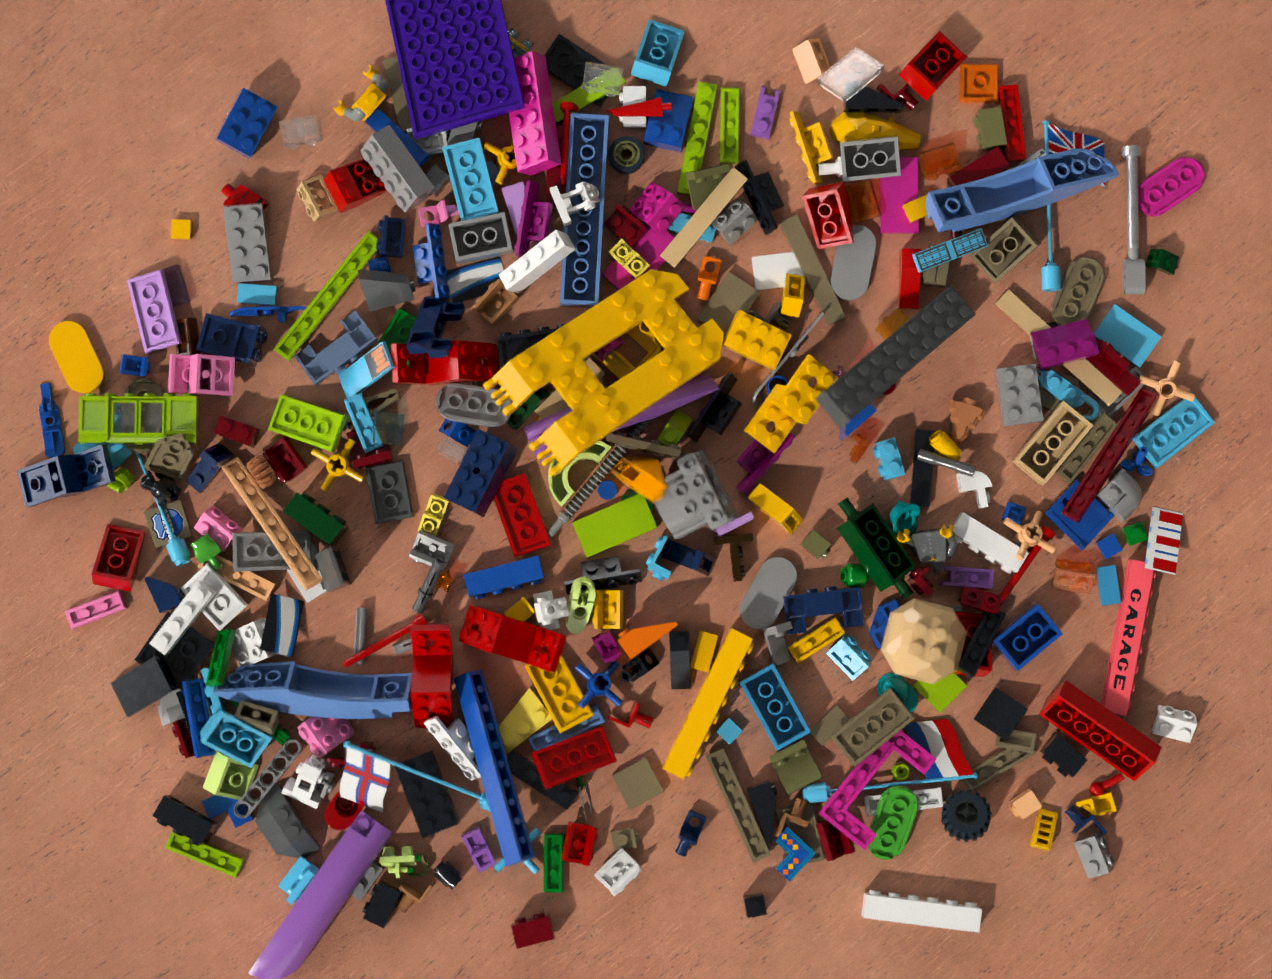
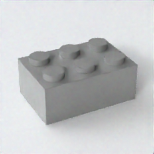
M898 136L840 142L843 182L901 176Z
M505 212L448 224L458 265L513 253Z
M1036 364L996 369L995 379L1002 427L1042 422L1043 413Z

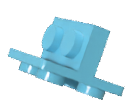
M303 856L299 857L279 884V887L289 894L286 901L291 905L298 901L319 871V868Z

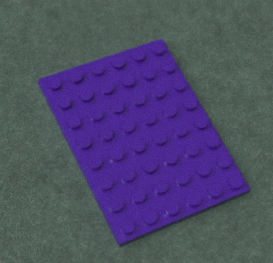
M385 0L412 129L416 140L526 108L501 0Z

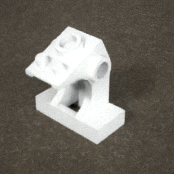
M584 181L575 185V190L565 194H560L557 185L549 188L564 227L572 224L569 217L570 214L583 209L585 211L591 210L596 207V203L600 202L598 198L599 191L595 185ZM580 194L583 203L573 207L570 198Z
M552 590L533 594L535 611L540 627L548 630L560 628L558 618L569 616L566 598L554 599Z
M312 755L304 763L300 762L296 770L298 774L297 779L290 777L283 787L282 794L317 809L323 798L320 797L322 790L317 789L316 786L317 783H322L326 774L323 771L328 763H325V759L319 760L316 759V755ZM302 780L311 783V786L302 782Z

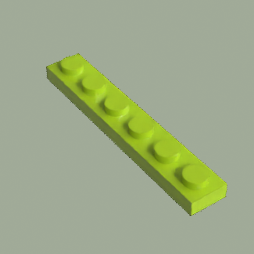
M698 82L677 191L678 194L690 196L685 173L699 170L702 167L717 89L715 84Z

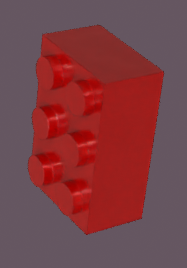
M939 31L906 65L899 76L927 101L967 56Z

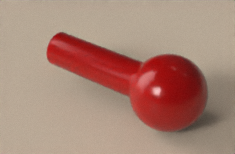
M1120 772L1103 782H1093L1089 787V791L1093 796L1102 795L1105 789L1125 778Z

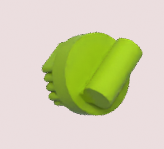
M121 467L118 471L114 472L116 482L107 484V487L122 493L131 487L135 477L129 470Z

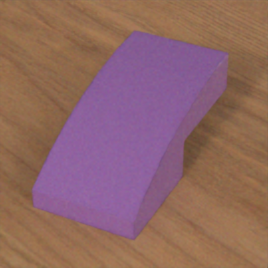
M479 826L461 835L479 873L497 864Z

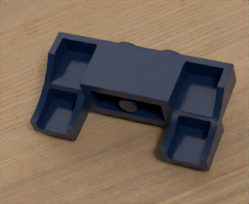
M436 296L424 297L406 344L409 354L428 352L430 358L448 357L453 343L451 338L441 339L447 321L462 320L466 308L464 302H448L436 299Z
M836 586L825 587L823 592H817L816 588L807 589L806 594L783 596L785 622L791 621L793 627L787 630V635L807 632L805 617L835 613L843 614L844 628L864 626L861 587L837 590Z

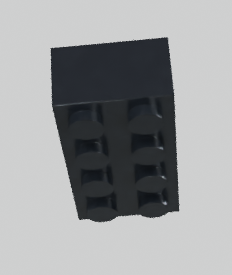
M433 750L400 762V764L445 781ZM395 766L422 838L460 823L447 786Z

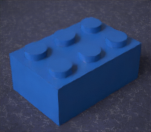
M242 88L215 140L248 159L251 158L277 106Z
M1033 604L994 637L992 644L1013 670L1019 671L1063 635V633L1039 604Z

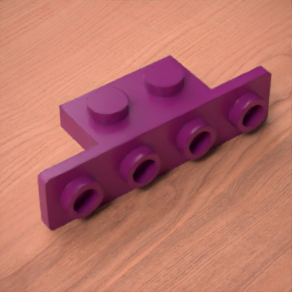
M527 180L524 188V201L521 206V219L518 225V237L515 244V256L522 257L529 251L530 241L541 242L548 236L553 204L537 202L539 184L532 180Z
M789 432L775 453L770 452L754 440L736 460L748 473L736 488L744 494L751 491L758 479L767 473V469L772 463L776 462L780 454L792 444L795 436Z

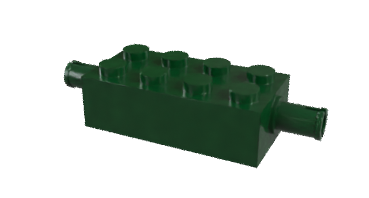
M848 497L838 503L847 516V521L840 525L837 530L880 592L894 585L903 599L913 594L914 592L904 578L905 575L917 566L902 544L897 540V537L875 505L872 503L865 509L857 511Z

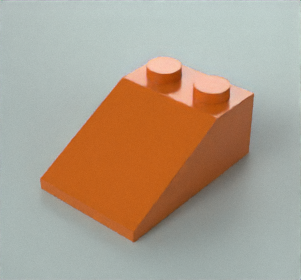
M677 622L634 628L630 631L627 628L618 634L620 638L617 641L630 659H632L678 624Z

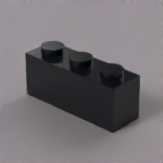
M171 795L163 796L152 815L157 818V823L165 827L167 825L172 827L174 833L179 836H187L190 838L189 842L196 846L207 844L218 825L215 821Z

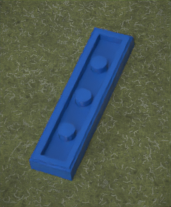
M379 108L365 120L366 124L375 132L390 125L420 167L430 158L419 145Z
M203 678L183 681L182 685L195 758L216 755L215 749L201 743L200 731L209 720Z

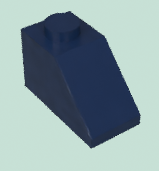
M153 577L144 578L160 613H166L177 608L185 598L183 591L173 584Z

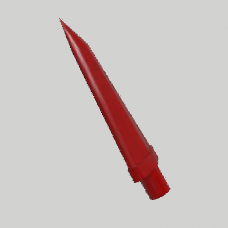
M661 97L606 111L617 117H663V111L672 110L671 102L662 103Z

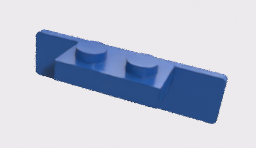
M427 223L425 226L428 243L413 246L418 284L434 282L436 299L447 300L450 299V288L447 281V268L445 266L444 249L441 239L442 232L439 224Z

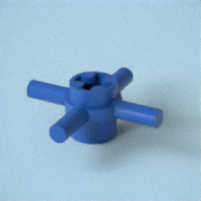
M613 661L604 673L592 674L581 663L577 664L575 669L588 680V692L579 701V707L584 709L594 696L603 695L609 698L616 706L622 703V700L610 690V676L620 666L616 661ZM601 680L603 682L600 684L602 689L599 690L600 688L595 686L594 682Z

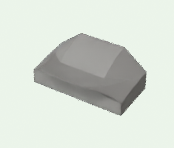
M177 689L160 699V705L157 707L163 726L185 718L176 692L181 691V689Z

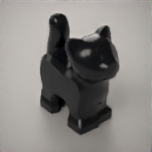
M149 470L142 477L140 486L144 490L151 492L158 500L159 506L165 505L167 503L166 499L169 497L171 502L178 499L181 489L172 478L155 472V476L159 479V481H156Z

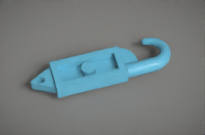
M1037 370L1039 386L1060 401H1065L1072 408H1077L1084 402L1093 408L1092 415H1082L1088 421L1094 420L1098 416L1100 407L1093 398L1054 371Z

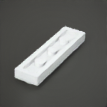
M941 787L912 790L917 798L918 810L943 807ZM882 794L864 796L866 816H873L875 814Z

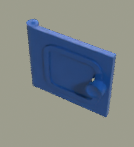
M1075 480L1045 514L1083 551L1114 515L1094 499L1079 524L1061 514L1062 510L1080 484Z

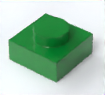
M1142 522L1122 528L1128 546L1148 540Z

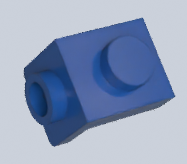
M122 354L119 373L145 377L150 372L151 363L148 362L149 357Z

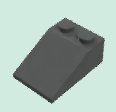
M328 547L314 555L316 559L313 561L314 567L321 573L323 580L320 584L323 590L326 589L327 592H332L351 585L339 548Z

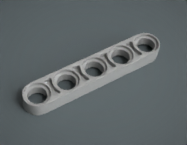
M288 740L235 804L234 813L237 817L246 818L254 811L300 754L302 746L299 741ZM292 742L298 745V751L294 754L289 753L287 750L288 744ZM277 758H283L286 761L283 769L276 768L275 761ZM265 773L273 775V782L271 784L263 782L262 777ZM254 788L259 789L261 792V796L257 800L250 797V792ZM240 804L248 806V813L246 815L238 813L237 809Z

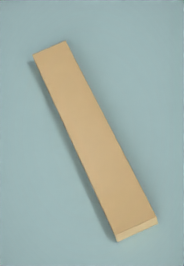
M733 167L666 247L660 257L675 268L748 179Z

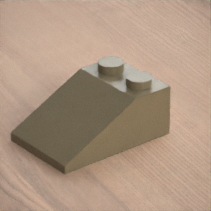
M1016 215L1011 217L986 240L987 247L974 251L970 256L996 284L1042 243Z

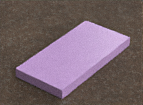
M160 269L128 279L127 283L144 352L148 354L182 344L164 270Z

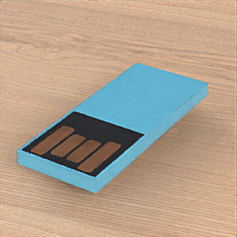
M382 341L338 375L346 398L361 393L395 367L386 342Z

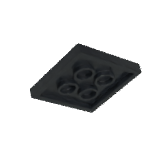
M167 612L134 660L143 664L154 656H158L173 687L183 690L182 682L193 679L213 650L215 643L192 627H189L172 651L166 655L162 654L149 643L172 615L170 612Z

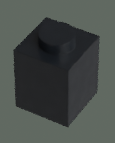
M762 892L743 896L747 918L767 915Z

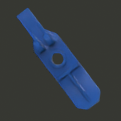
M243 307L229 314L231 317H260V312H262V315H274V312H277V320L280 323H285L287 314L305 310L307 307Z
M50 383L40 384L42 404H39L45 455L53 458L63 455L65 453L59 407L52 399ZM53 418V423L49 425L47 420Z

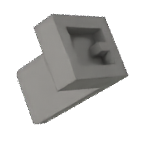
M791 621L763 629L775 666L791 661L783 636L786 635V630L793 628Z

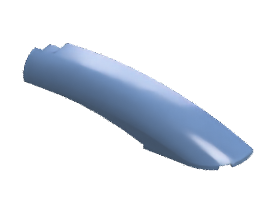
M1072 149L1038 157L1036 160L983 179L930 191L926 196V212L928 219H933L938 232L951 229L955 232L1035 210L1118 177L1120 174L1107 158L1095 155L1094 151Z

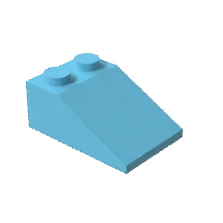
M649 19L631 75L667 87L685 31Z

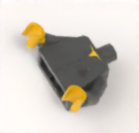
M943 524L942 528L920 530L913 533L912 536L909 529H904L903 534L901 531H898L897 540L906 543L920 559L921 563H932L934 573L945 571L943 561L953 558L959 545V541L953 532V525L945 527V524Z

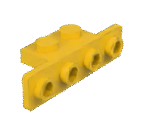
M791 111L790 124L795 128L797 134L795 136L796 142L801 146L803 152L801 154L802 160L807 164L809 170L807 172L808 178L813 184H821L823 182L821 176H819L817 165L834 158L823 124L818 122L805 128L800 113L798 111Z

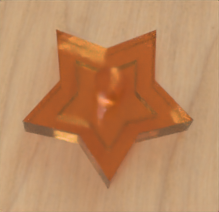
M445 570L442 575L440 574L436 588H443L446 592L450 591V585L455 580L450 577L449 570Z

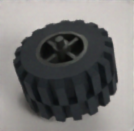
M964 789L960 790L959 793L954 792L951 797L946 799V803L943 805L942 824H944L945 831L949 832V836L952 838L955 836L957 841H960V839H963L964 842H969L970 839L976 841L977 837L981 838L984 832H987L990 825V805L986 803L984 796L980 797L978 792L974 794L969 789L968 792H964Z

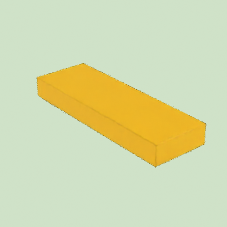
M834 617L788 646L787 649L798 664L843 636L846 632L838 619Z

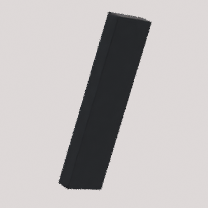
M916 429L910 504L922 507H929L933 464L918 460L917 456L920 449L934 453V447L930 445L929 438L936 431Z
M1000 610L997 614L984 611L960 658L957 670L970 678L975 677L1006 615Z

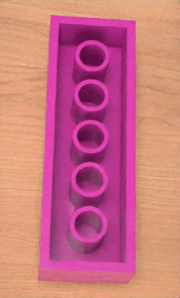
M534 51L515 57L526 108L509 113L517 172L530 176L562 165L546 56Z

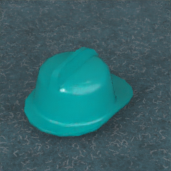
M901 500L897 501L896 506L889 515L890 521L893 524L892 531L896 537L898 531H901L903 534L904 529H909L911 536L916 532L920 514L918 505L908 504Z
M887 673L880 678L877 684L879 696L891 688L910 713L915 710L918 704V695L901 675Z

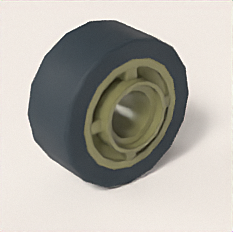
M620 137L610 146L609 161L617 172L627 175L638 171L644 163V148L640 141L634 137ZM628 151L632 154V157L624 159L621 156L622 153Z

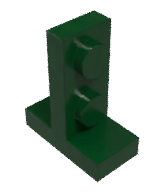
M543 387L535 391L512 413L507 423L516 431L550 394Z

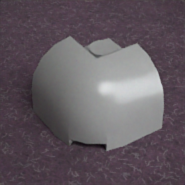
M1121 468L1107 481L1108 484L1097 496L1109 506L1108 511L1113 513L1120 522H1124L1141 503L1142 490L1139 484Z

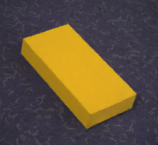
M699 630L690 668L709 673L718 635Z

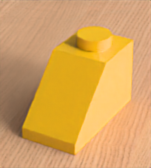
M786 273L781 300V315L790 317L800 316L804 300L805 276Z

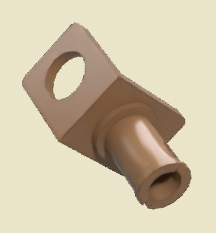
M795 799L791 814L784 813L775 834L776 837L780 836L785 820L802 827L809 825L808 821L802 819L807 805L806 801L803 800L801 802L802 799Z
M404 881L399 889L405 894L396 904V908L399 910L404 904L405 906L401 912L406 913L414 900L420 904L436 881H432L424 894Z

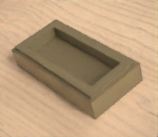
M835 705L810 729V734L823 746L831 738L830 735L842 727L850 718Z
M1015 729L1007 741L997 735L995 746L1034 754L1037 733Z

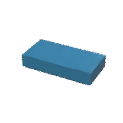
M1116 565L1095 568L1101 606L1121 603Z

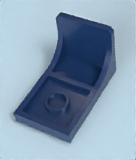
M206 313L196 350L215 356L235 357V361L257 366V362H260L262 359L263 351H261L262 344L266 343L268 333L259 324L250 325Z

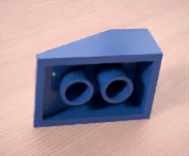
M656 89L654 99L661 97L662 103L671 102L672 110L663 111V117H649L644 144L681 153L694 97Z

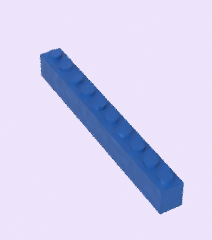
M483 670L464 673L454 678L504 862L506 866L519 864L535 858Z

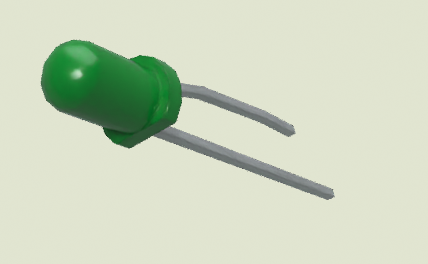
M582 775V776L576 778V780H577V785H576V786L579 787L580 796H581V801H582V806H583V811H584V816H585V820H586V822H587L586 813H585V808H584V803H583V798H582L581 789H580V787H582V786H583V788H584V790H585V792H586L587 798H588V802H589L591 814H592V809H591V804H590L589 796H588V793H587L586 788H585L586 783H584V779H583V775Z

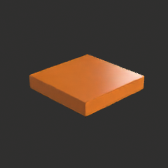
M961 64L959 66V103H997L998 64Z

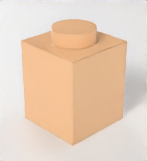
M1030 789L1009 801L1012 805L1009 807L1015 817L1019 816L1021 819L1028 817L1042 807Z

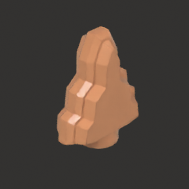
M962 397V401H949L948 410L951 412L950 421L953 424L951 434L952 440L956 444H961L967 438L969 430L976 428L978 421H982L987 412L977 407V401Z

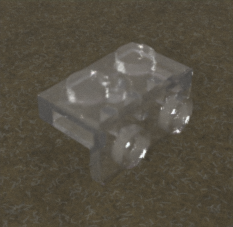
M586 62L581 89L586 90L588 93L602 92L606 96L619 95L622 88L624 68Z

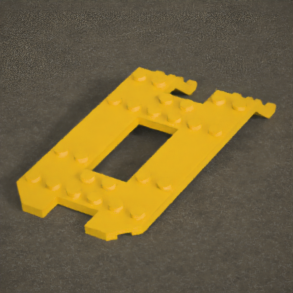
M653 269L649 270L508 361L490 380L483 384V387L488 391L498 383L501 386L499 390L491 394L493 400L506 393L496 400L495 403L498 406L502 405L509 398L513 403L503 408L502 412L505 416L516 411L535 391L549 382L552 383L572 409L571 412L557 420L537 440L529 445L532 451H536L543 444L547 447L546 450L541 451L537 455L538 460L552 453V455L541 462L543 466H548L555 459L558 461V465L549 469L548 473L551 477L565 469L580 453L720 360L724 333L713 319L697 328L676 302V299L687 293L689 288L678 274ZM643 321L665 350L605 389L584 359Z

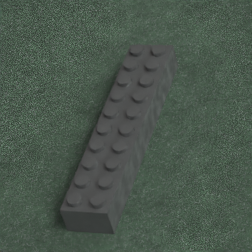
M952 286L948 287L826 388L815 400L841 429L976 314Z

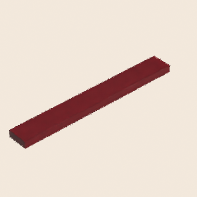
M1141 387L1062 510L1061 514L1079 524L1158 401V394Z

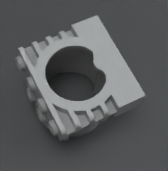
M706 450L689 453L678 459L677 464L680 469L664 477L667 486L664 490L665 494L660 500L654 502L660 516L675 539H681L706 525H709L711 529H716L739 518Z

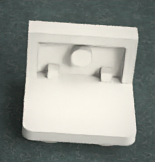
M266 618L253 621L235 630L232 648L240 667L248 664L252 665L266 658L278 655L260 650Z

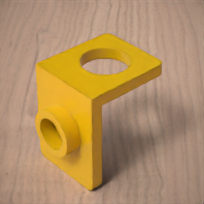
M522 597L520 601L505 611L507 617L520 621H525L536 613L525 597Z

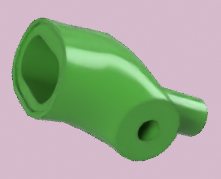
M208 533L191 543L200 564L209 560L215 570L221 567L215 556L222 550Z

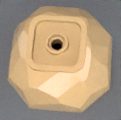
M914 598L890 612L881 651L894 674L935 684L957 671L967 632L953 608Z

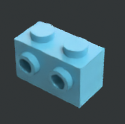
M895 437L876 442L873 453L875 459L878 458L880 464L878 466L880 477H883L884 481L905 475Z

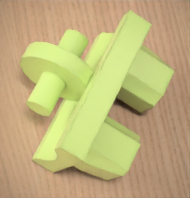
M403 846L402 856H395L394 847H384L379 863H381V867H388V873H395L396 878H401V873L408 872V867L401 866H416V858L412 846Z

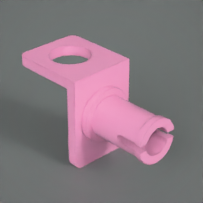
M441 200L435 206L418 209L422 227H426L425 224L427 223L443 224L449 216L460 215L457 204L445 205L444 200ZM426 211L434 214L433 221L425 220L424 213Z

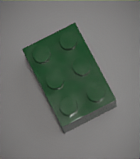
M296 492L283 512L329 545L336 546L348 529L345 525L346 521L338 515H330L331 510L324 505L313 503L315 499L307 493L303 492L300 494Z

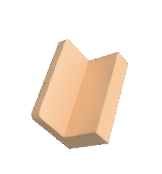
M820 38L808 39L793 48L794 56L805 83H810L819 77H827L833 74Z

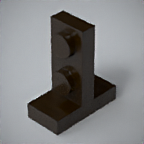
M753 534L713 537L714 545L729 544L733 582L742 581V577H745L744 565H740V558L743 557L742 546H738V543L753 541Z

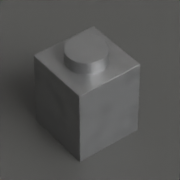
M435 164L426 174L434 186L429 196L433 194L437 197L450 181V176Z

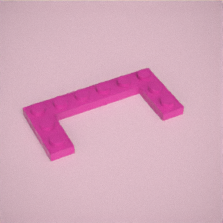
M901 730L860 762L818 813L864 851L877 834L849 813L847 808L894 750L923 774L936 761L933 755Z

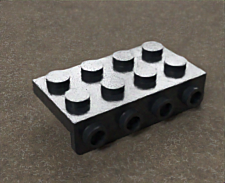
M559 324L554 329H550L549 326L540 327L538 331L531 332L530 329L520 330L519 334L514 335L511 332L501 333L500 337H496L501 368L508 361L565 324Z

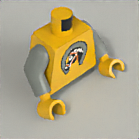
M368 65L370 70L367 73L363 71V74L373 82L351 108H347L342 101H338L339 106L333 107V109L339 116L344 115L356 122L365 121L387 96L386 91L389 87L387 81L371 65Z

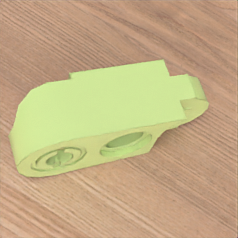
M588 577L577 578L571 586L568 602L569 616H566L565 624L568 631L573 634H578L585 629L596 597L595 585ZM581 585H586L587 588L581 590Z

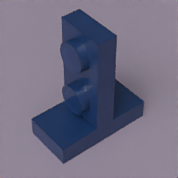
M220 442L203 450L200 455L202 459L186 482L199 493L204 492L222 465L229 461L234 454Z
M669 539L661 556L664 559L709 576L716 559L702 551L692 549Z

